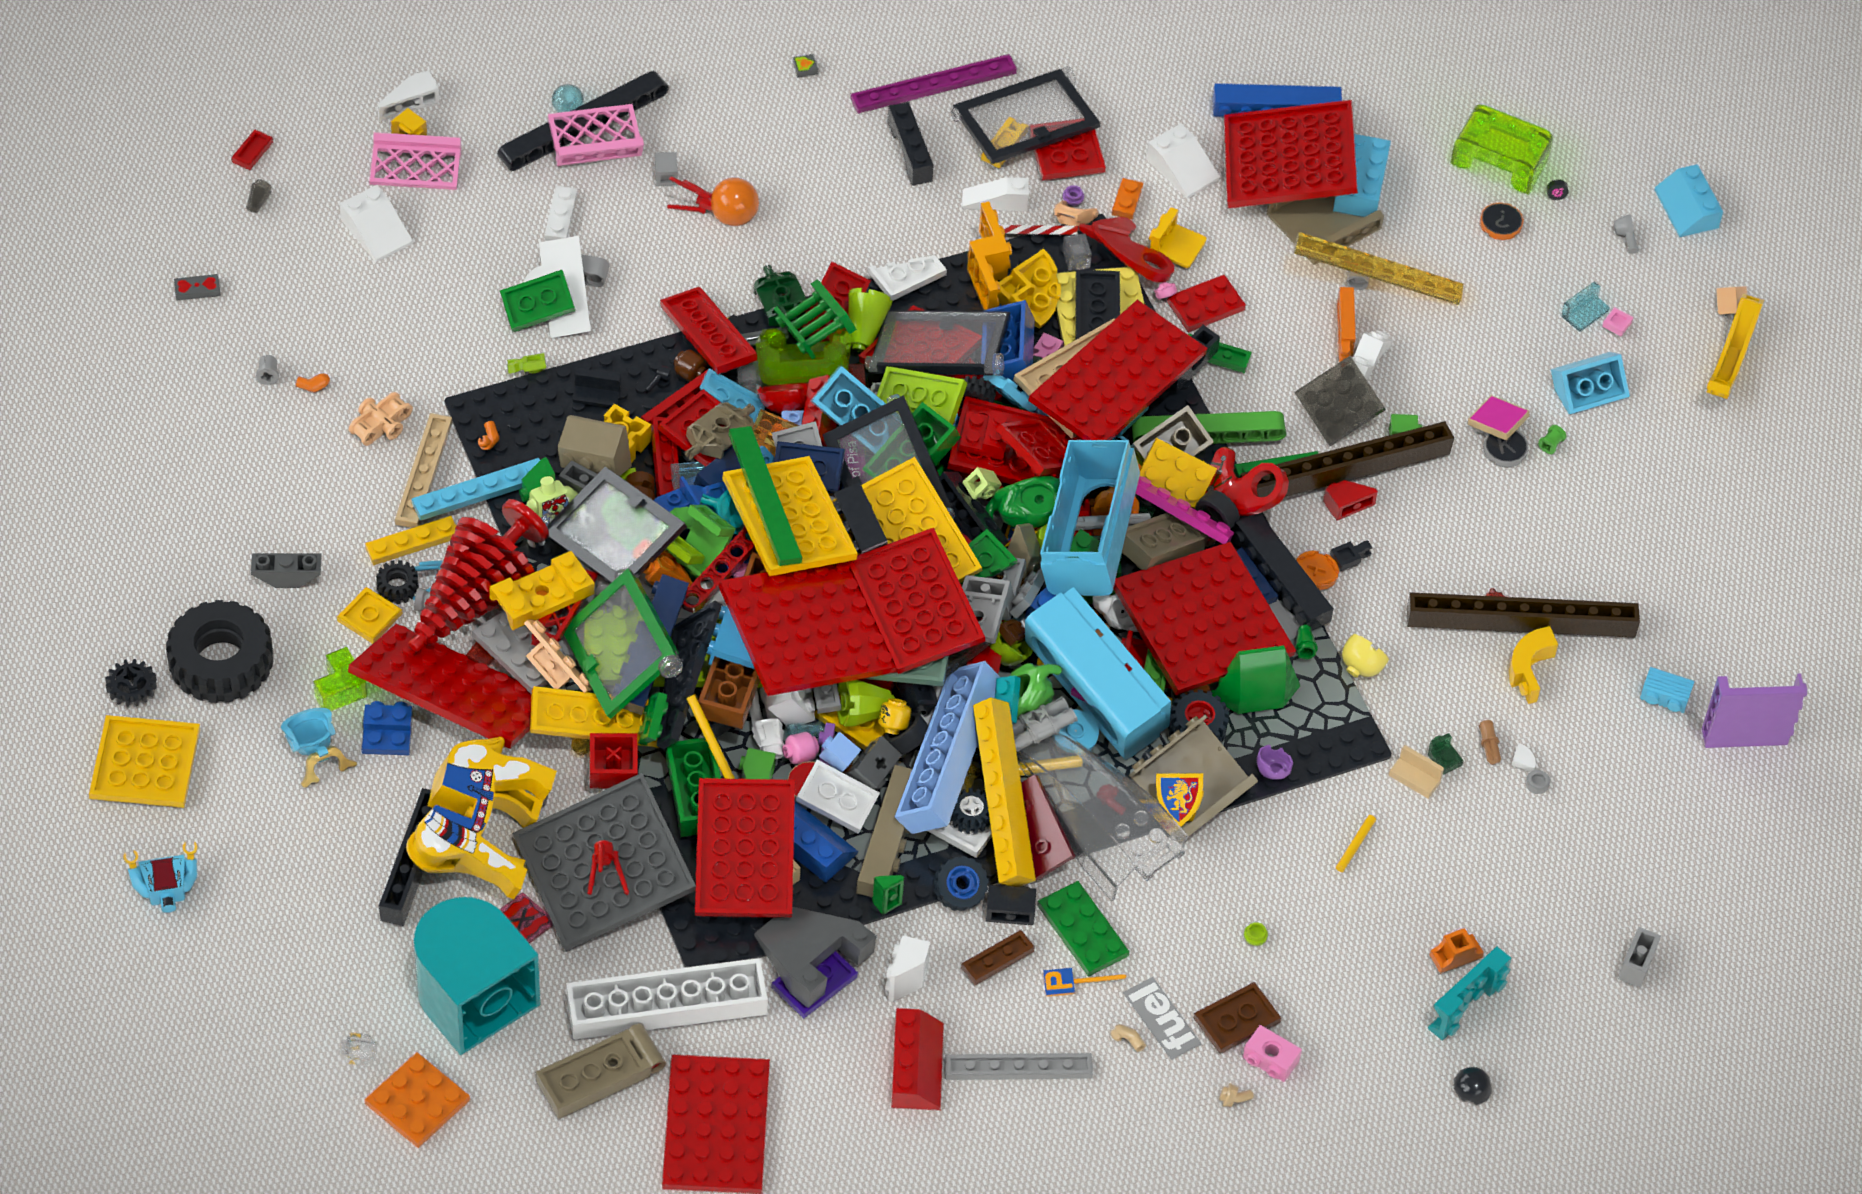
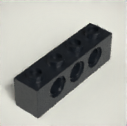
M943 472L940 478L952 507L947 509V511L963 534L973 541L988 529L1004 546L1009 543L979 499L974 500L963 484L964 479L960 473Z

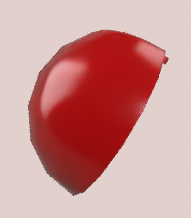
M809 383L759 386L757 392L762 404L774 414L781 415L782 411L804 410Z

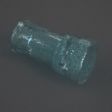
M821 722L800 725V723L787 724L788 736L808 732L812 736L817 737L820 731H823Z

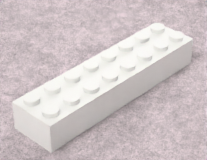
M760 958L566 983L573 1040L615 1035L639 1023L643 1024L646 1030L767 1015L768 999Z

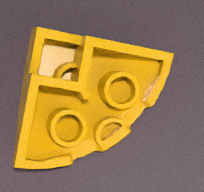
M1042 249L1012 269L1011 274L999 282V303L1007 305L1026 300L1035 319L1034 326L1041 328L1050 320L1061 295V283H1058L1056 275L1057 267L1045 249Z

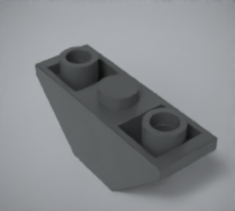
M252 553L251 575L274 588H300L321 575L322 553Z

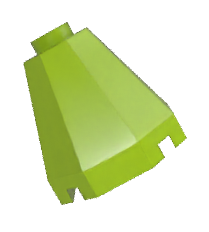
M861 680L839 683L837 687L838 693L841 695V710L837 711L839 723L845 727H854L877 719L880 715L882 703L888 702L889 698L895 697L891 695L890 690Z

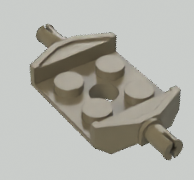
M728 402L719 403L687 427L686 437L692 447L685 451L686 457L692 459L698 453L722 459L724 451L732 446L728 435L729 429L751 426L754 432V422L749 415L755 411V407L749 403L741 409Z

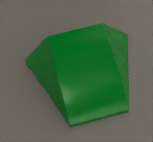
M1283 645L1238 651L1227 668L1228 673L1225 677L1219 679V686L1211 692L1213 693L1212 696H1219L1221 698L1220 703L1225 702L1227 708L1237 714L1284 708L1300 687V682Z

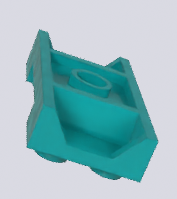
M1496 946L1433 1005L1439 1017L1428 1026V1030L1442 1041L1448 1035L1453 1036L1460 1028L1459 1021L1472 1000L1477 1001L1483 993L1490 997L1496 991L1500 992L1507 984V975L1511 971L1509 967L1512 957Z

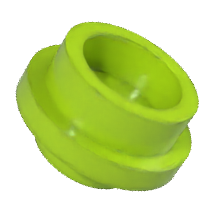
M1253 922L1245 928L1244 938L1251 945H1262L1268 938V931L1263 924Z

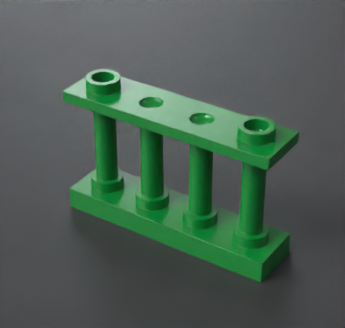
M818 279L811 283L814 289L812 296L787 313L783 314L777 306L774 308L778 315L775 317V320L782 329L784 327L787 328L798 342L796 345L803 355L807 353L812 360L816 358L811 350L812 346L838 329L842 330L844 328L849 335L857 330L845 310ZM816 303L819 304L807 313H805L804 315H802L801 317H799L798 319H796L795 321H793L792 323L790 322L792 319H794L795 317H797L798 315H800ZM824 311L826 312L824 315H822L821 317H819L818 319H816L800 331H797V329H799L800 327H802L803 325H805L806 323H808ZM829 321H833L807 340L804 339Z

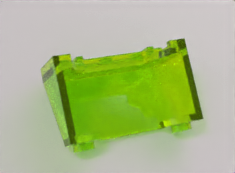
M775 328L763 329L756 341L761 380L767 385L809 382V379L824 375L831 376L839 366L848 371L852 333L849 335L844 328L842 330L838 329L829 335L830 341L818 342L812 346L811 350L816 356L812 360L807 353L803 355L796 344L787 345L785 334L781 330Z

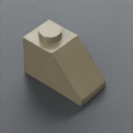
M1029 523L1016 525L1008 551L1015 558L1026 560V568L1023 578H1026L1030 572L1034 571L1036 573L1041 568V548L1033 525Z

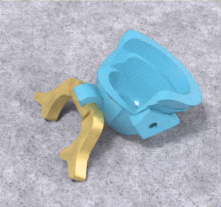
M312 708L290 716L281 724V729L285 732V737L293 753L297 751L302 755L308 756L306 759V775L301 782L304 788L312 782H319V778L314 773V766L317 762H323L330 756L338 758V768L341 771H345L347 767L357 765L354 760L347 759L337 747L329 746L331 736H334L336 732L331 723L332 713L327 708Z

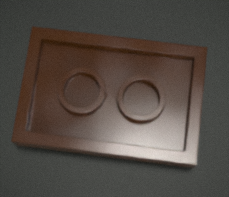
M1255 982L1195 1012L1193 1016L1219 1054L1250 1039L1260 1025L1269 1029L1281 1023V1016Z

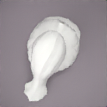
M1117 594L1093 596V607L1099 614L1103 615L1111 627L1117 630L1123 629L1138 632Z

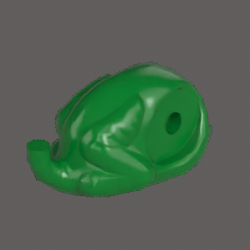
M1037 476L1003 487L995 492L985 509L992 519L994 512L998 510L1003 522L1014 528L1016 525L1027 523L1033 525V528L1043 527L1048 524L1049 517L1052 516L1060 478Z

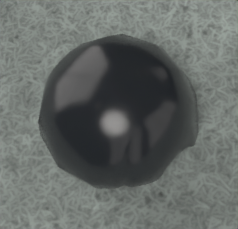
M1479 1067L1464 1068L1454 1078V1091L1462 1101L1469 1100L1475 1105H1480L1487 1101L1492 1094L1490 1077Z

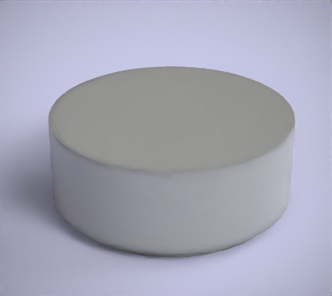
M1534 770L1528 774L1526 787L1530 792L1542 794L1549 788L1550 778L1547 773L1541 770Z

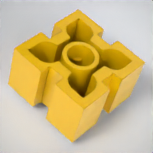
M616 404L605 413L604 422L626 426L632 463L636 459V451L642 452L652 441L651 424L637 416L634 419L629 418V412Z

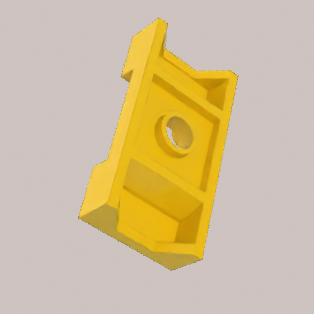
M569 551L551 559V565L514 582L511 578H508L490 586V599L499 602L506 612L511 629L515 630L524 626L526 620L535 621L594 595L595 583L573 552ZM540 590H544V591H546L548 594L545 595V596H542V595L536 594V592H538V591H540Z

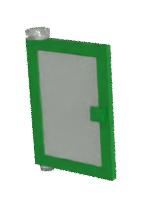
M629 568L618 570L614 574L615 580L572 619L564 632V636L606 716L610 719L660 674L663 677L671 678L678 675L683 668V663L678 656L679 652L639 579L635 577L633 571Z

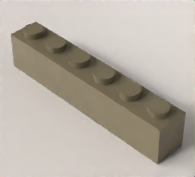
M894 766L859 874L857 894L873 897L874 877L892 876L893 872H898L901 859L898 856L900 852L904 853L907 839H904L906 833L910 834V832L895 818L912 772L910 768Z

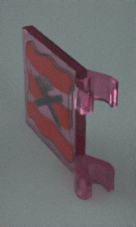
M523 892L500 909L529 944L554 926L550 916Z

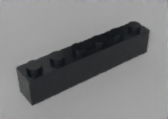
M1260 513L1249 515L1236 521L1233 534L1235 542L1243 547L1262 575L1267 578L1274 591L1283 599L1285 607L1296 616L1298 624L1300 626L1308 625L1313 631L1330 623L1334 608Z
M422 788L378 905L382 922L404 926L424 871L416 866L409 857L406 844L409 837L416 831L418 824L432 809L428 807L431 793L429 789Z

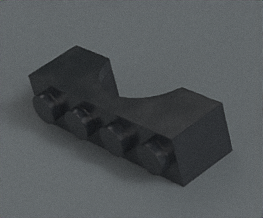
M904 102L889 105L888 125L893 138H898L901 143L906 172L911 185L915 186L933 182L934 165L910 103Z

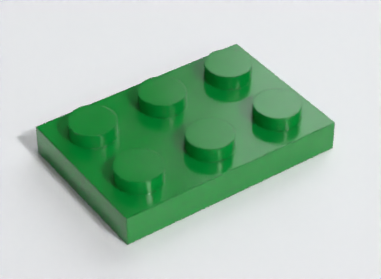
M562 269L500 290L513 332L576 311Z

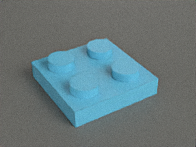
M999 373L996 375H984V381H990V385H994L996 391L1011 404L1033 413L1037 409L1035 405L1028 401L1029 396L1024 391L1018 390V385L1012 380L1004 378Z

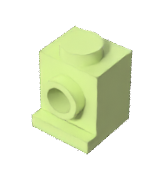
M979 467L963 481L964 486L974 500L992 497L1002 485L994 471Z

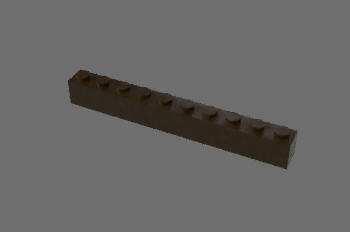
M1446 421L1275 465L1286 472L1289 481L1287 494L1285 495L1287 497L1326 487L1332 483H1339L1344 480L1349 481L1450 455L1454 436ZM1248 472L1241 473V474H1240V478L1243 477V476H1244L1245 474H1247ZM1267 474L1259 481L1257 485L1259 497H1266L1274 490L1276 485L1274 474Z
M1410 592L1406 608L1407 627L1530 633L1536 629L1550 626L1553 634L1636 638L1640 624L1639 603Z

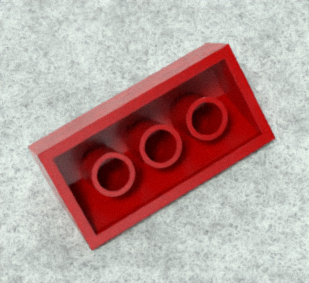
M896 1008L891 1108L941 1110L944 1023L921 1009Z

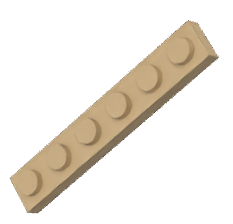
M430 413L395 517V525L411 528L419 526L420 519L412 505V498L430 492L452 425V417Z

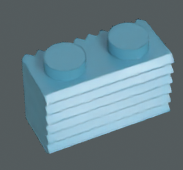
M1650 667L1640 699L1652 705L1658 704L1659 706L1667 707L1673 712L1680 711L1684 713L1695 681Z

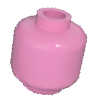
M808 732L789 735L785 740L782 751L786 759L788 758L792 764L797 765L813 761L816 754L819 753V744L815 736Z

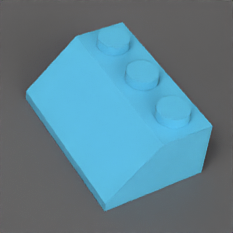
M1698 164L1678 168L1655 187L1654 190L1679 237L1719 228L1723 210Z
M1607 352L1551 369L1555 391L1568 414L1630 397L1621 354Z

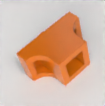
M1462 928L1444 935L1442 942L1437 947L1431 949L1429 955L1441 974L1483 958L1484 952L1474 935H1469L1466 929Z

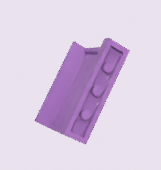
M1801 673L1797 674L1794 686L1729 688L1727 676H1718L1702 726L1705 748L1788 745L1790 736L1794 735V724L1798 722L1799 710L1803 708V698L1807 696V685L1803 683Z

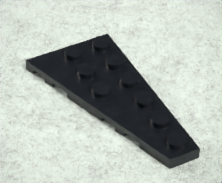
M713 601L676 624L672 632L671 640L679 653L667 661L663 693L667 694L666 702H668V708L665 715L662 716L660 724L663 728L656 746L662 749L676 743L680 738L690 706L686 698L694 694L722 604L717 601Z

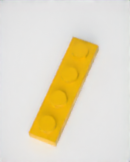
M448 516L365 543V549L374 566L449 542L452 534L455 532L456 524L452 516Z

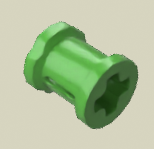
M1551 425L1545 437L1539 439L1538 445L1547 454H1554L1557 445L1566 439L1567 434L1560 426Z

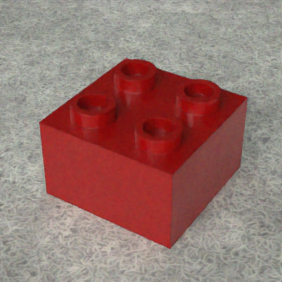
M590 733V788H610L638 775L637 733Z

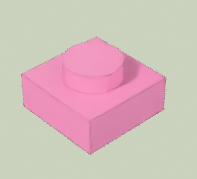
M1614 307L1604 320L1602 327L1622 336L1632 324L1633 317Z

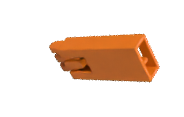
M1340 287L1337 299L1338 356L1341 366H1345L1349 356H1353L1356 340L1354 287Z

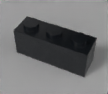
M860 482L834 493L836 501L833 504L838 515L842 514L845 520L842 523L847 533H851L854 539L852 543L857 553L863 554L888 544Z

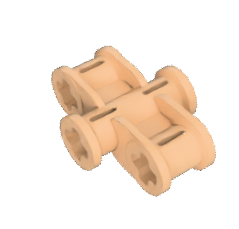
M397 392L390 393L378 404H376L373 398H367L359 406L358 412L361 415L351 422L349 432L353 435L356 434L365 446L372 444L384 433H386V437L389 440H393L401 434L403 424L400 422L409 417L413 407L410 403H405Z

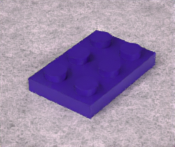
M836 951L816 967L817 970L827 977L825 994L809 1008L790 994L780 976L771 982V988L803 1019L858 978V972Z

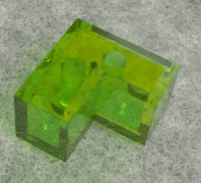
M348 647L326 654V665L329 675L313 681L315 697L320 707L333 711L368 697L366 681L348 673L349 664L354 661Z

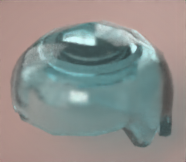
M560 85L554 90L552 95V105L558 113L569 112L584 103L583 93L576 85Z

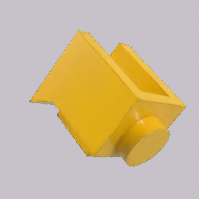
M407 108L391 121V134L427 136L426 120Z

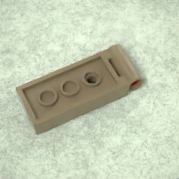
M1167 512L1127 527L1122 554L1131 559L1139 569L1147 570L1150 567L1204 550L1205 546L1209 547L1214 544L1216 540Z
M639 1023L536 1071V1082L557 1118L561 1119L649 1078L650 1074L661 1071L665 1067L666 1062L643 1024Z

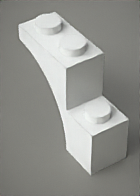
M1380 330L1364 333L1354 357L1348 358L1338 383L1357 392L1363 391L1375 365L1382 355L1391 348L1393 340L1388 338L1389 334Z

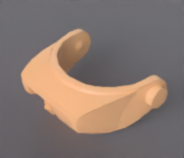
M1065 200L1056 204L1054 208V214L1057 216L1060 224L1068 226H1079L1081 223L1088 224L1098 216L1096 208L1077 209L1068 207Z

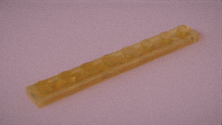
M1301 232L1296 237L1294 254L1459 305L1462 300L1463 283Z

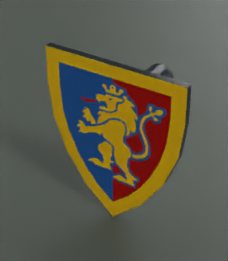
M1156 773V793L1161 809L1168 819L1180 828L1191 818L1198 807L1202 797L1203 773Z

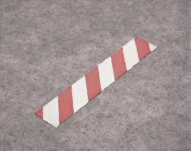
M1002 225L1005 234L1077 235L1078 226Z

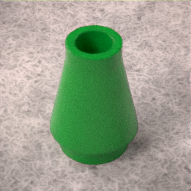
M1302 625L1298 628L1295 649L1298 656L1302 659L1313 658L1318 650L1311 627L1308 625Z

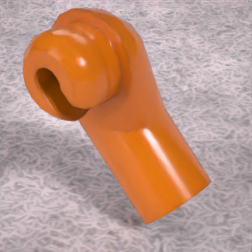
M326 373L318 374L311 379L299 376L296 380V387L310 392H318L329 384L330 377Z
M488 421L484 424L487 435H483V439H478V445L483 450L492 449L499 441V434L494 421Z

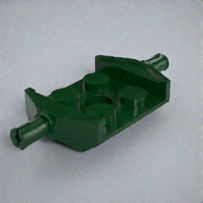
M765 265L763 271L766 276L758 278L753 284L754 294L758 295L768 316L769 326H779L775 320V317L778 315L774 308L777 306L785 314L807 298L795 274L790 271L777 273L773 271L771 265H768V267ZM806 311L792 319L790 322L792 323L793 321L804 315Z

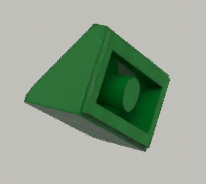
M902 875L874 877L873 903L881 914H885L902 904L904 877Z

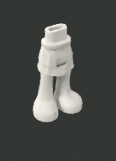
M762 687L760 688V697L765 706L767 719L763 720L759 695L758 691H756L749 710L753 725V738L759 745L760 750L776 753V759H780L783 757L784 730L779 718L767 708L766 693Z

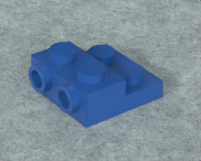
M373 701L370 705L365 704L362 754L410 756L413 722L412 706H408L405 702L384 705L381 701Z

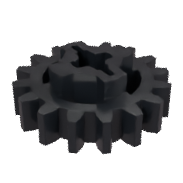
M125 659L124 665L121 666L116 663V670H108L109 676L105 677L106 691L109 693L111 700L116 699L118 705L125 702L126 707H129L130 703L134 702L136 706H139L140 700L146 703L148 702L147 696H154L153 690L157 689L156 673H153L152 666L146 667L145 661L137 664L136 659H133L132 663H128Z

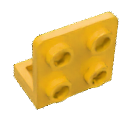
M1170 207L1166 214H1162L1157 229L1153 228L1150 233V248L1163 253L1170 258L1172 263L1184 268H1190L1205 245L1206 237L1178 225L1179 210Z

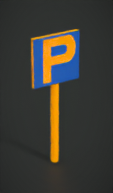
M1072 968L1043 970L1046 997L1075 994L1074 984L1126 978L1125 974L1073 979Z

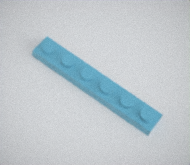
M536 458L412 498V505L420 521L521 489V479L540 459Z

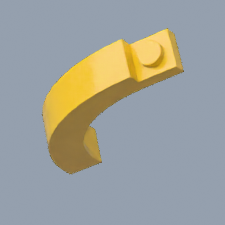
M1743 293L1721 356L1708 382L1707 393L1728 399L1745 358L1765 300Z

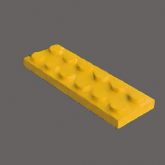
M533 686L530 733L590 740V733H637L639 742L640 735L638 732L640 726L643 725L644 714L640 715L622 709L610 719L606 716L595 693ZM609 695L611 700L615 698L613 695ZM657 740L648 743L647 746L658 747L656 746Z

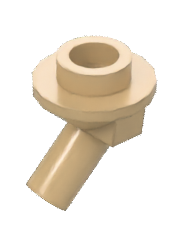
M1229 1083L1228 1087L1223 1086L1219 1100L1223 1101V1107H1232L1234 1102L1240 1103L1253 1099L1254 1094L1251 1090L1237 1093L1238 1087Z

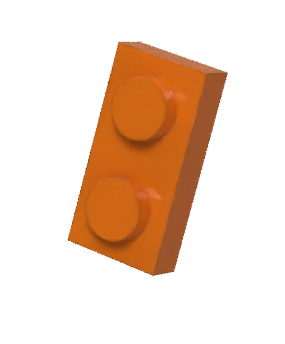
M1122 178L1112 209V215L1133 220L1143 189V182Z

